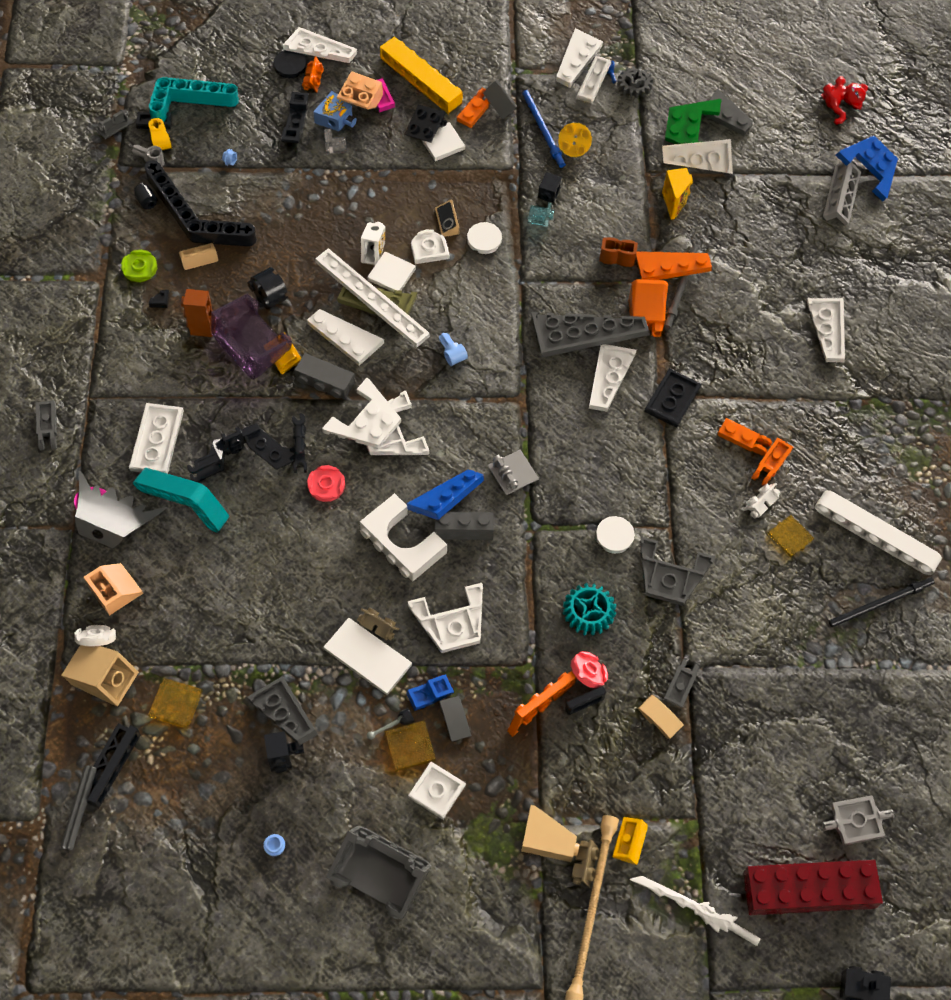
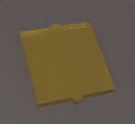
M792 515L784 521L778 522L777 526L768 532L770 537L790 557L800 550L803 551L805 546L814 540V537Z

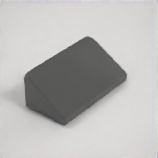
M498 80L494 81L483 92L502 119L511 115L517 107Z

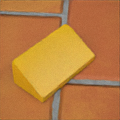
M623 817L613 858L635 865L638 864L648 825L643 820Z

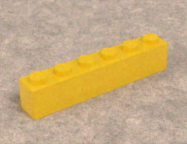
M393 37L380 46V58L447 114L462 104L463 92L461 89L454 86L449 79L443 77L424 59L416 55L413 50L405 46L402 41Z

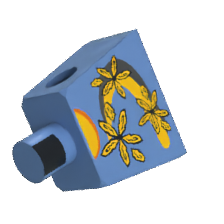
M333 91L314 110V122L316 124L336 131H340L345 124L354 127L357 121L352 116L351 104L337 99L338 95Z

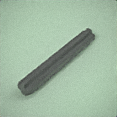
M86 765L84 767L62 839L61 847L63 849L72 850L74 848L96 774V768Z

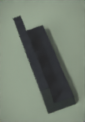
M119 723L117 724L93 766L96 768V772L102 768H105L99 780L96 779L95 775L92 787H95L87 800L88 804L98 809L100 808L141 736L138 728L131 725L128 728ZM123 731L125 732V735L123 736L121 742L118 744L116 738L119 732ZM115 750L110 761L107 762V753L109 751Z

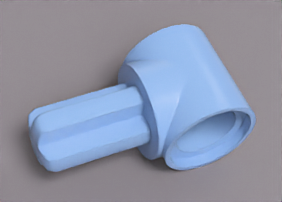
M442 333L438 337L445 348L444 356L450 366L468 358L464 346L454 343L448 333Z

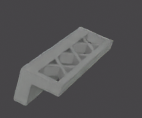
M843 162L835 165L823 214L827 221L837 217L844 225L850 222L861 171L852 162L847 166Z

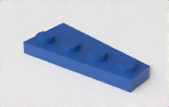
M466 470L408 502L407 509L439 520L484 481V476L473 470Z

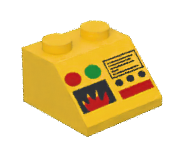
M687 168L668 170L666 172L662 194L671 220L675 219L686 204L688 196H690V185L693 184V178Z

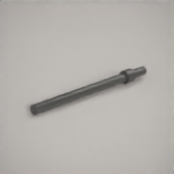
M693 244L690 253H697L699 246ZM689 275L681 276L671 307L667 310V318L664 324V328L667 330L671 329L673 320L677 317V309Z

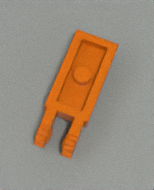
M482 87L457 116L458 122L472 128L489 108L490 102L487 98L485 101L482 100L485 88Z
M728 418L725 419L717 434L719 437L761 456L768 452L764 446L770 447L772 444V440L766 436L760 435Z
M777 438L760 461L751 479H758L763 470L768 474L763 479L761 485L768 484L794 447Z

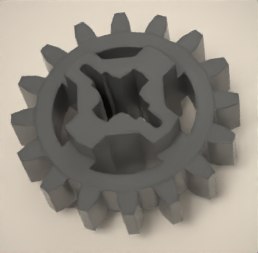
M635 66L632 69L626 67V71L621 70V74L618 75L617 86H619V91H624L623 95L629 94V98L632 95L636 99H638V95L644 97L645 94H649L650 90H652L654 80L651 78L652 74H647V69L641 70V67L638 69Z

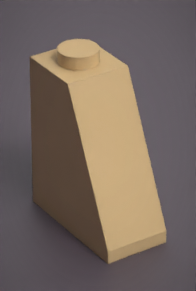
M531 805L521 851L572 862L573 856L577 857L580 844L576 843L577 836L542 810Z

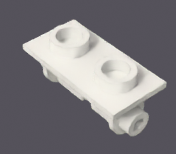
M777 483L765 484L759 489L760 493L746 502L748 505L743 511L750 510V515L753 518H759L768 509L764 502L771 506L779 499L780 491L774 489Z

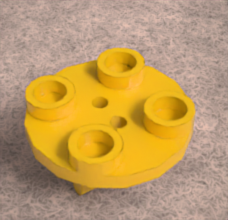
M581 123L567 124L559 134V148L570 157L584 155L592 144V136L589 129Z

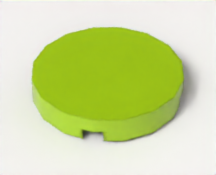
M134 250L128 256L123 257L121 262L122 273L133 282L147 281L157 271L156 258L149 251Z

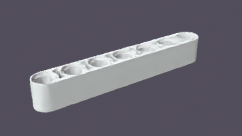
M824 491L815 505V509L823 516L923 574L932 575L942 560L941 555L935 550L832 491Z

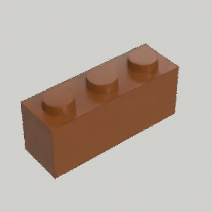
M186 289L185 296L181 298V307H184V318L187 319L186 327L189 328L190 335L212 337L215 319L209 291Z

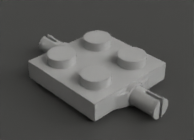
M871 795L832 803L831 808L834 820L822 822V827H824V831L836 829L840 835L842 845L845 846L884 838L885 833L882 827V820L894 818L892 809L879 811Z

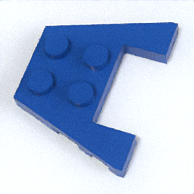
M872 136L840 150L835 155L846 166L856 157L879 180V183L872 192L881 201L887 199L898 158L880 140Z

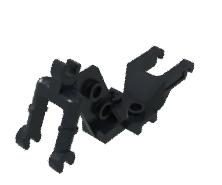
M300 413V420L292 417L295 444L290 449L281 446L259 428L257 423L241 430L237 427L235 428L236 432L228 436L225 433L221 434V439L213 441L210 453L194 461L195 468H192L190 465L187 466L189 473H191V481L199 483L223 471L225 452L227 455L231 453L236 454L242 448H245V443L276 470L294 462V473H297L299 465L303 466L304 473H307V463L305 462L306 444L304 443L306 434L305 416Z

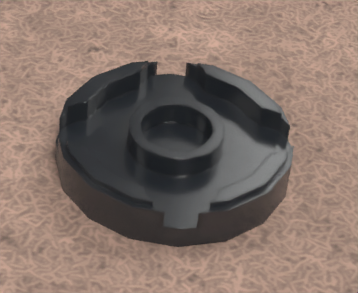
M287 50L278 53L273 61L276 73L278 72L284 78H296L302 72L304 73L307 67L306 58L303 54Z

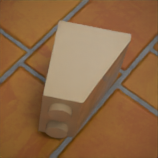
M80 645L61 676L71 685L118 707L139 671L118 651L102 646Z

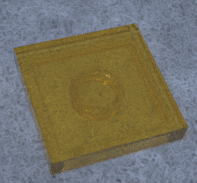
M163 678L148 716L149 718L188 729L203 691L197 687Z
M425 721L385 731L396 772L436 761Z

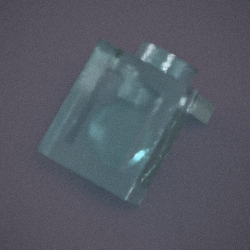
M548 203L547 208L531 205L528 223L548 227L549 220H553L554 210L551 209L552 203Z

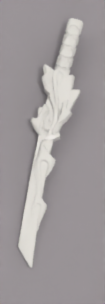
M644 876L630 879L652 890L659 897L666 896L676 901L682 908L688 907L694 910L695 915H699L706 925L709 924L717 933H719L720 929L728 932L729 929L755 946L758 945L761 939L735 924L734 921L738 917L731 916V914L719 915L715 913L714 908L709 906V902L698 904Z

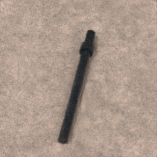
M930 577L920 582L910 583L904 589L829 620V625L835 627L907 595H915L922 592V589L935 583L934 579Z

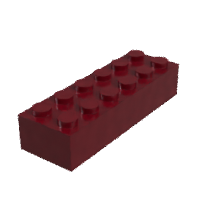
M876 860L748 866L743 872L749 915L876 909L883 903Z

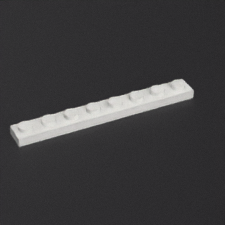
M329 248L315 258L316 263L416 348L430 337V333Z

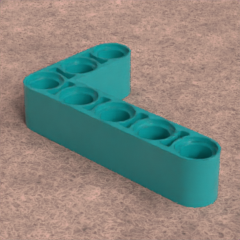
M162 77L157 79L149 103L151 119L159 118L165 122L171 101L234 107L239 103L238 89L236 85L229 83Z
M146 467L133 482V485L141 492L191 507L206 527L213 532L218 533L229 519V514L211 491L201 483Z

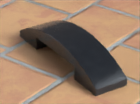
M292 92L289 102V114L286 127L283 129L281 142H300L305 125L309 93Z

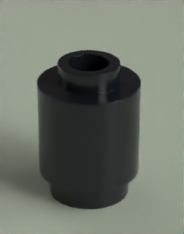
M144 183L138 184L135 187L134 195L142 208L152 209L155 207L158 200L151 188Z

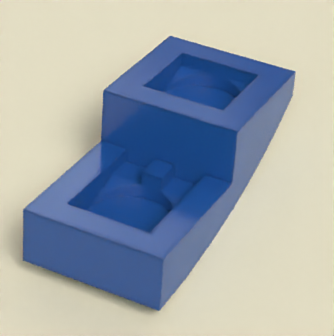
M445 674L428 680L424 685L409 689L406 694L414 711L448 697L454 691Z

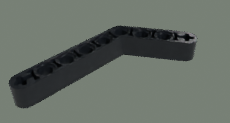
M151 160L145 164L149 183L191 242L233 246H253L256 243L255 227L250 223L199 220L160 163Z

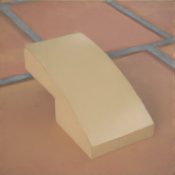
M651 695L638 708L649 723L655 724L667 739H670L684 725L654 695Z

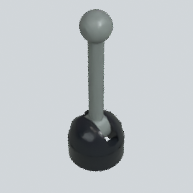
M408 707L399 712L397 720L374 732H368L367 738L372 740L375 735L399 723L405 726L414 723V718Z

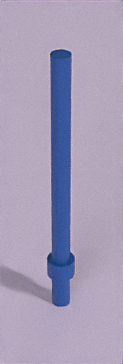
M523 91L522 94L551 150L550 153L553 159L556 160L560 168H563L565 162L562 158V152L553 141L529 91Z

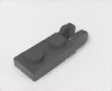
M55 400L36 402V434L40 451L45 450L44 437H50L51 448L57 449Z
M685 654L681 665L678 666L663 699L664 703L679 710H682L701 663V660L697 659L692 671L685 668L690 659V656Z

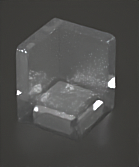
M324 129L326 154L347 152L345 137L332 138L331 129Z

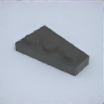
M717 89L710 100L722 99L719 116L702 115L745 136L751 128L753 120Z

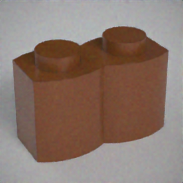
M612 237L603 238L599 261L605 264L617 263L620 266L632 267L635 263L638 243L632 240L620 241Z

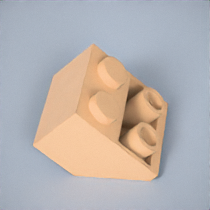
M351 71L337 99L367 110L376 108L383 96L382 82Z
M121 563L100 566L84 576L87 586L109 616L143 594Z

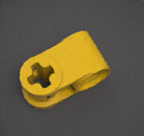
M159 118L151 119L148 126L153 146L160 147L162 151L171 149L170 138L163 121Z

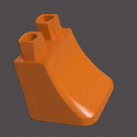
M637 279L632 282L628 299L630 316L645 317L648 329L651 330V335L653 337H660L665 323L668 283L664 280Z

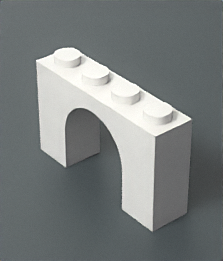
M394 493L360 521V532L364 538H369L373 542L377 551H382L386 555L387 560L392 565L395 564L399 568L400 573L405 578H409L413 582L447 553V544L433 532L415 547L401 548L394 545L389 540L388 533L393 526L408 515L407 505Z

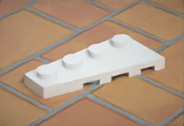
M300 27L283 44V50L350 63L357 55L356 48Z
M807 298V304L825 361L845 362L844 298Z

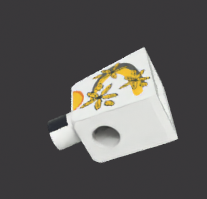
M381 222L367 223L361 237V263L376 265L381 258L385 244V226Z

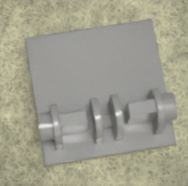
M521 450L505 457L496 455L493 458V463L488 464L490 471L506 495L539 480Z

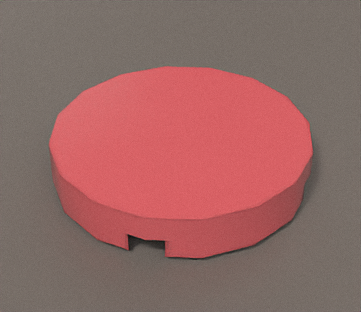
M329 465L320 466L309 474L307 479L308 491L316 500L322 502L333 501L343 494L345 477L336 467Z
M584 651L579 652L571 660V668L574 675L580 682L590 688L597 689L602 687L608 680V672L603 663L601 665L598 662V657Z

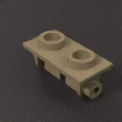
M370 607L368 610L361 608V611L365 613L364 615H359L357 619L360 622L359 625L370 631L377 625L375 634L385 640H392L395 635L393 630H399L395 626L396 622L387 617L385 620L378 616L379 612Z
M591 839L589 842L581 841L575 860L582 861V864L574 863L571 877L574 884L581 885V882H583L588 888H590L591 881L595 878L594 865L595 860H598L599 848Z

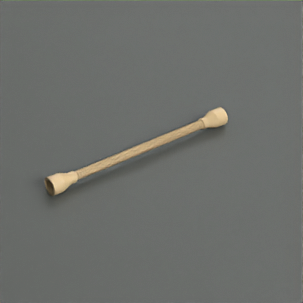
M602 816L600 826L602 843L585 921L586 924L583 930L584 935H582V943L578 955L579 960H577L576 974L566 992L565 1000H583L584 997L582 988L583 969H585L587 960L586 955H588L589 941L592 935L591 930H593L595 911L598 905L597 900H599V892L608 855L607 852L619 819L614 816Z

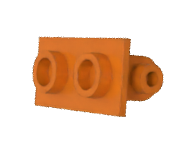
M316 56L314 61H310L307 64L306 76H304L302 86L304 90L314 89L317 93L324 68Z

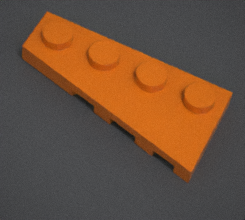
M636 253L640 277L643 280H662L712 271L708 253Z
M573 671L568 674L564 672L557 679L556 683H549L544 688V692L540 695L536 693L530 698L529 703L526 705L521 704L514 711L515 716L507 730L512 737L518 733L522 723L525 726L529 724L538 710L542 713L551 704V699L556 701L575 684L577 677Z

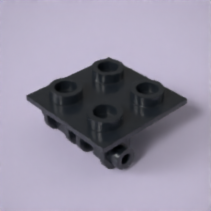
M418 104L404 135L432 143L438 128L447 125V120L444 118L446 112Z

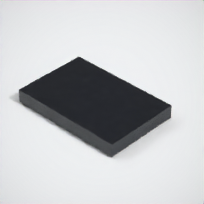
M669 368L645 407L644 412L677 428L699 392L702 383Z

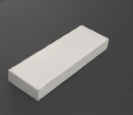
M595 56L577 94V99L593 103L611 65V60Z

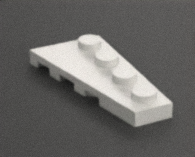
M575 28L556 76V81L570 88L602 48L603 41Z
M731 139L662 146L663 163L733 174Z
M321 309L307 319V324L357 365H361L384 344V339Z
M607 344L600 346L589 409L608 411L637 350Z

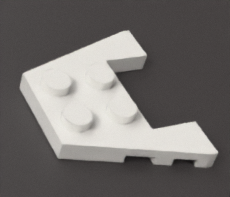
M366 378L357 388V393L370 401L349 426L332 417L322 428V431L328 435L330 433L335 434L339 438H349L356 440L357 443L379 449L401 423V418L373 383Z
M406 391L401 392L400 396L394 400L387 401L395 412L411 408V402ZM399 425L379 449L367 446L370 455L429 454V448L424 436L405 442Z
M482 583L465 587L470 606L430 615L425 597L408 601V607L441 653L480 643Z

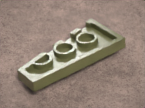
M343 286L337 298L338 303L377 315ZM377 288L409 315L417 298V292L409 294L402 293L400 290L391 292Z

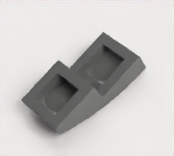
M455 696L439 701L450 741L471 736L460 697Z

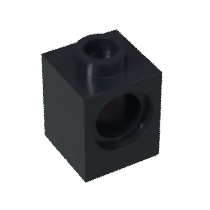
M546 172L539 186L538 198L554 203L561 189L562 177Z

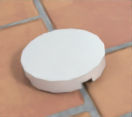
M487 222L478 223L469 229L467 242L473 251L476 250L480 254H490L495 252L501 245L502 233L494 224Z
M617 516L602 520L596 531L597 543L605 551L614 554L622 553L631 547L635 536L634 528L630 522Z
M90 625L86 627V630L82 631L79 628L75 631V642L83 646H102L116 640L115 629L110 630V627L105 625Z

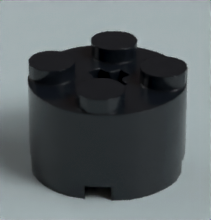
M272 267L252 276L250 281L247 282L250 290L254 291L257 297L256 302L260 308L264 306L266 309H270L288 299V296H285L287 288L280 275H275L272 272L275 270Z

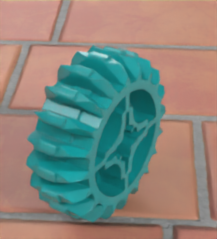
M586 583L584 588L578 585L576 590L572 589L570 595H566V601L563 603L565 608L563 609V615H566L565 621L570 622V628L576 626V632L578 633L580 630H583L584 636L587 634V631H590L593 636L595 631L601 634L603 629L607 630L609 624H613V618L616 616V611H614L616 604L613 603V597H608L609 591L602 592L603 587L601 586L597 589L595 583L592 587H589ZM598 601L603 605L605 612L597 605ZM593 605L591 611H588L586 614L588 608H591V606ZM574 607L581 612V618L576 614Z

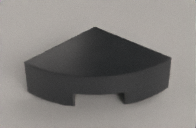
M162 290L154 297H151L149 307L168 308L169 290Z

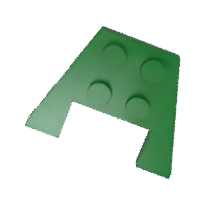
M722 99L670 107L665 140L675 145L701 142L698 141L701 115L719 116Z

